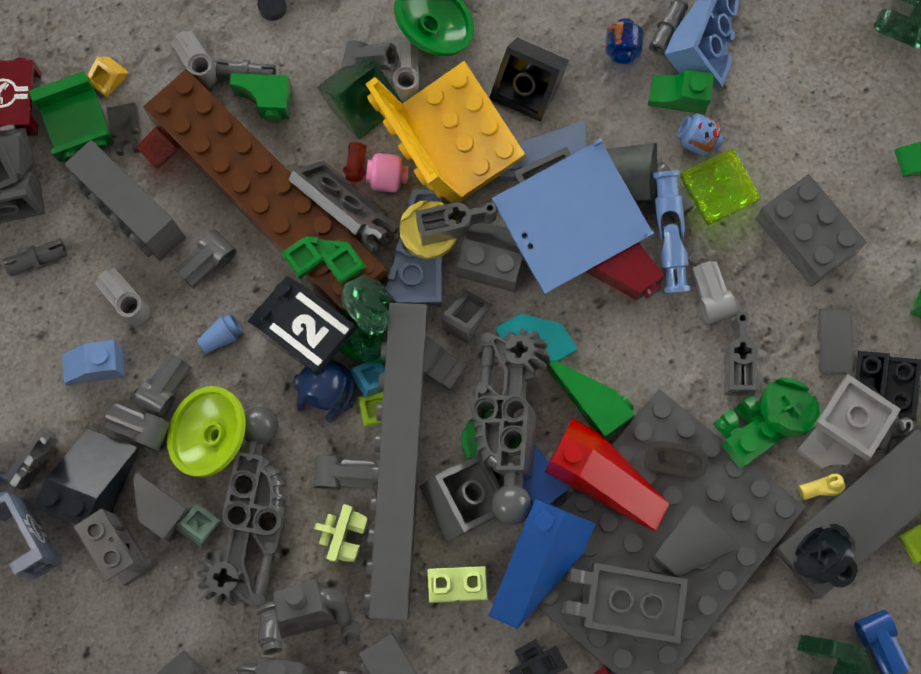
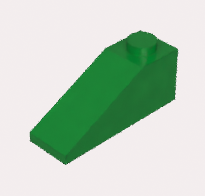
M555 360L548 364L547 370L591 428L599 432L605 439L629 423L634 417L632 412L634 407L625 395L620 396L616 390Z

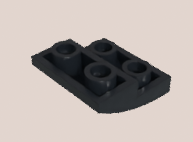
M858 351L855 379L900 408L901 410L897 417H908L912 421H916L921 384V359L890 357V353Z

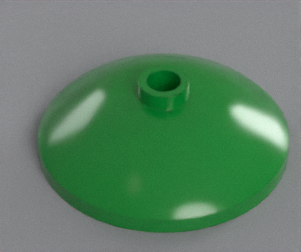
M395 0L394 15L399 28L405 37L419 49L437 56H453L462 52L471 42L474 33L473 19L462 0Z

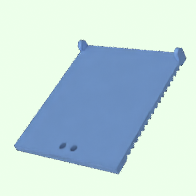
M601 138L491 199L495 203L498 213L544 294L654 234L605 149Z

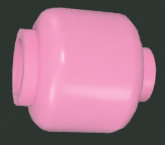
M377 153L373 156L372 160L367 161L366 183H370L373 191L397 193L401 188V183L407 184L408 166H403L401 156Z

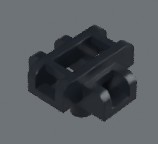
M535 639L514 651L521 664L509 670V673L557 674L568 668L556 645L543 652ZM549 655H550V657H551V659H552V661H553L555 667L553 666V664H552V662H551V660H550V658H549Z

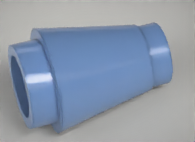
M229 313L226 316L221 315L197 339V342L201 349L208 354L239 340V336L244 331L237 319Z

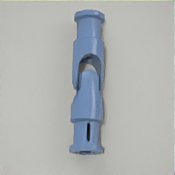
M680 170L653 173V178L657 182L658 197L655 199L658 233L661 241L665 240L660 253L661 268L665 269L666 278L664 293L691 290V286L687 285L686 266L689 265L688 253L680 240L681 234L682 238H684L685 234L682 196L678 193L677 183ZM676 212L680 218L681 227L674 224L662 227L661 221L664 214ZM675 269L677 270L678 284L675 283Z

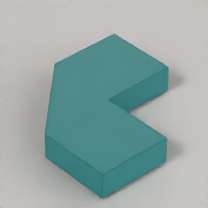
M519 314L495 328L496 334L501 338H504L510 331L514 332L517 336L521 328L526 329L528 333L533 330L540 335V339H544L548 344L546 350L550 354V359H547L549 363L553 360L559 362L577 351L576 345L561 323Z

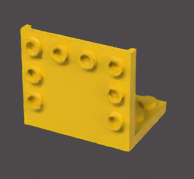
M465 61L404 103H401L376 77L365 84L371 92L367 98L377 112L380 111L385 118L383 120L385 127L392 136L397 134L402 143L398 145L400 151L408 161L413 159L417 168L414 169V173L417 178L431 192L434 191L438 198L443 196L450 203L461 202L527 157Z

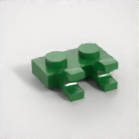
M753 394L734 408V411L730 409L713 423L715 428L727 439L721 445L739 469L785 437L775 432L766 423L763 415L760 413V405ZM734 411L740 418L744 419L748 424L742 429L739 428V420Z

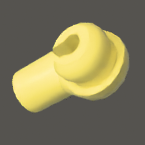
M834 473L799 485L798 491L802 500H807L819 495L838 496L844 491L846 485L843 477Z

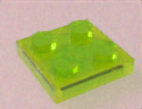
M733 148L681 172L679 176L707 226L758 203L761 199Z

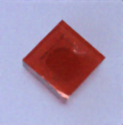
M154 127L136 146L155 168H160L179 149L160 127Z

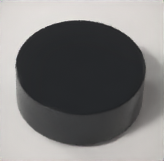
M258 0L257 2L259 12L266 20H278L285 15L287 10L285 0Z

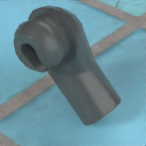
M896 417L876 452L886 454L892 439L911 433L914 428L912 420L908 417Z

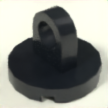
M829 524L831 527L825 529L821 526L807 534L797 546L795 552L797 559L796 562L794 561V568L805 581L812 584H823L829 581L835 587L842 588L848 586L854 581L858 572L857 564L853 560L856 551L855 540L840 525Z

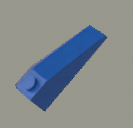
M538 498L535 499L488 616L518 629L584 553L596 523Z

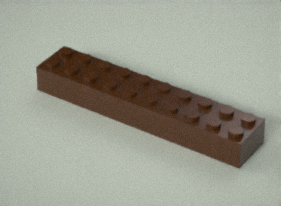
M187 69L143 106L150 120L280 252H283L305 236L335 242L336 240L344 241L351 245L365 264L366 270L344 285H340L325 263L304 276L344 317L348 316L388 279L386 268L338 220L288 180L291 173Z

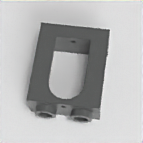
M101 508L74 526L106 581L117 575L122 585L127 586L152 569L122 517Z

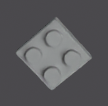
M847 374L819 415L814 426L868 461L873 456L901 409Z

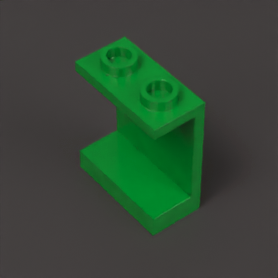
M84 71L29 91L32 102L40 110L53 145L50 151L59 162H67L90 140L101 150L107 148V144L114 142L93 84Z

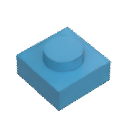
M367 362L352 368L351 374L354 381L366 398L384 391L379 390L380 372H385V368L381 363Z

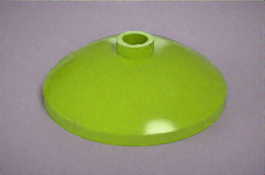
M217 386L203 387L188 395L180 403L170 421L171 424L167 434V447L170 458L181 472L193 477H208L223 470L238 453L245 434V413L239 399L232 392Z

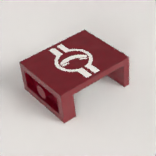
M22 57L9 61L0 60V127L14 125L16 129L26 128L27 136H38V124L31 116L32 99L29 91L33 90V78L41 77V71L33 60Z

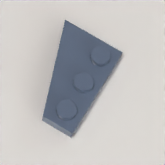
M585 120L520 142L519 145L527 157L501 174L500 181H516L514 171L565 147L568 148L571 155L585 148Z

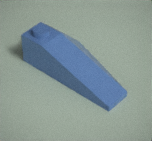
M697 0L673 33L665 52V56L679 74L683 73L685 69L714 74L713 86L717 88L723 87L731 66L732 56L728 54L729 42L734 41L735 32L731 30L732 16L738 13L739 0Z

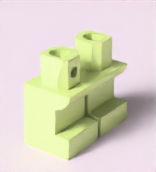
M486 567L428 569L429 603L457 602V600H460V602L488 601Z

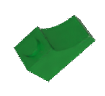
M687 69L683 73L676 75L653 74L648 106L705 115L711 99L714 74Z
M231 73L230 86L234 95L254 102L257 105L261 118L270 122L290 119L292 85L289 76Z

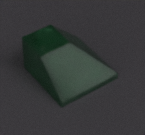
M374 58L338 70L317 87L331 110L359 140L385 119L380 111L377 112L367 98L371 94L365 85L367 82L376 77L402 103Z

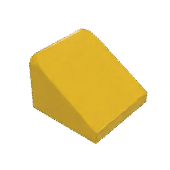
M97 57L87 76L90 78L93 87L102 95L108 97L127 77L129 72L110 57Z

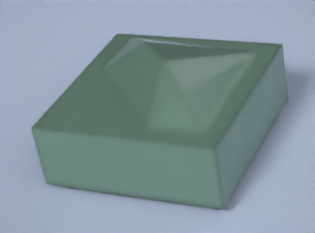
M196 503L177 524L176 530L199 547H202L220 526L221 520Z

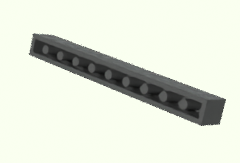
M389 303V311H384L383 329H388L387 341H382L381 360H386L385 372H380L379 390H384L383 403L378 402L377 421H382L381 434L376 433L374 446L375 452H380L379 465L373 466L372 482L378 485L377 496L371 497L370 514L375 515V528L370 527L368 535V546L373 547V559H368L366 566V578H371V591H365L364 610H369V618L408 620L410 615L429 310L427 304Z

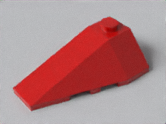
M573 418L571 419L544 472L656 532L669 503L599 432Z

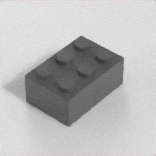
M809 174L763 206L756 217V221L811 287L856 255L867 243Z

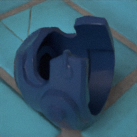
M330 360L318 375L305 367L299 375L294 377V388L298 391L297 410L299 412L304 410L305 402L319 409H332L325 417L331 423L343 411L346 412L349 408H353L355 404L354 378L344 365L336 361Z

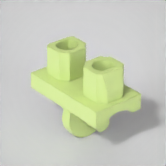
M343 504L336 528L333 527L337 516L328 514L325 525L316 523L314 530L322 532L319 544L328 546L331 535L333 536L326 559L339 564V561L356 563L360 546L346 542L349 530L364 535L369 518L355 512L352 506Z

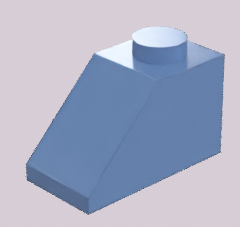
M114 340L82 344L62 354L65 385L125 377L123 348Z

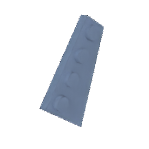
M412 189L408 208L424 200H427V202H442V197L438 198L434 191L431 192L429 189ZM400 237L393 266L389 273L386 291L383 295L382 306H389V303L427 304V306L442 305V256L435 259L416 257L406 250Z

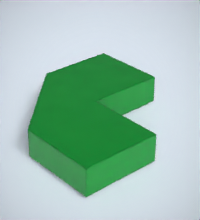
M305 236L281 252L283 258L298 279H301L325 263L342 286L366 270L365 264L351 245L344 241L336 240L335 242Z

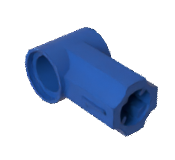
M881 610L854 622L856 633L865 648H869L880 674H904L911 670L897 641L898 631L896 625L886 610Z

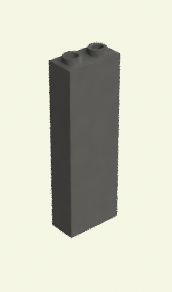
M916 429L907 434L886 454L845 487L841 494L831 499L772 550L814 600L822 598L835 586L829 581L823 584H812L805 581L794 568V561L796 562L797 559L795 554L797 546L807 534L821 526L824 529L831 527L829 524L840 525L855 540L856 551L853 560L858 567L921 512V432Z

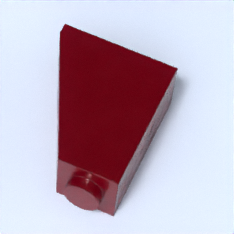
M639 242L585 271L635 300L640 299L644 295L646 298H650L661 289L660 284L664 278L663 273Z

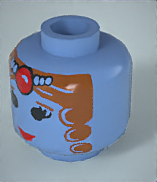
M701 113L693 114L691 117L686 116L677 134V137L680 138V144L684 149L700 156L708 155L712 150L717 151L722 144L724 136L720 134V123Z

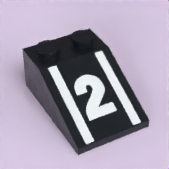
M288 276L275 287L274 291L248 320L268 342L317 375L357 329L352 322Z

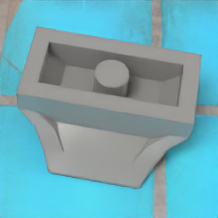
M817 427L810 431L796 449V452L820 470L829 465H848L856 455Z

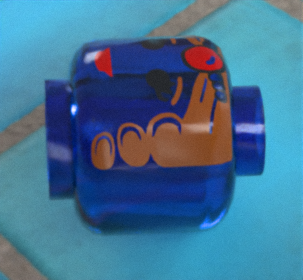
M627 18L620 19L607 28L605 52L612 61L618 64H629L641 55L644 34L642 28L634 23L633 20Z

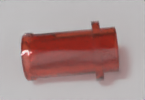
M352 142L348 145L347 166L343 168V173L349 181H362L366 175L364 162L367 146L363 143Z

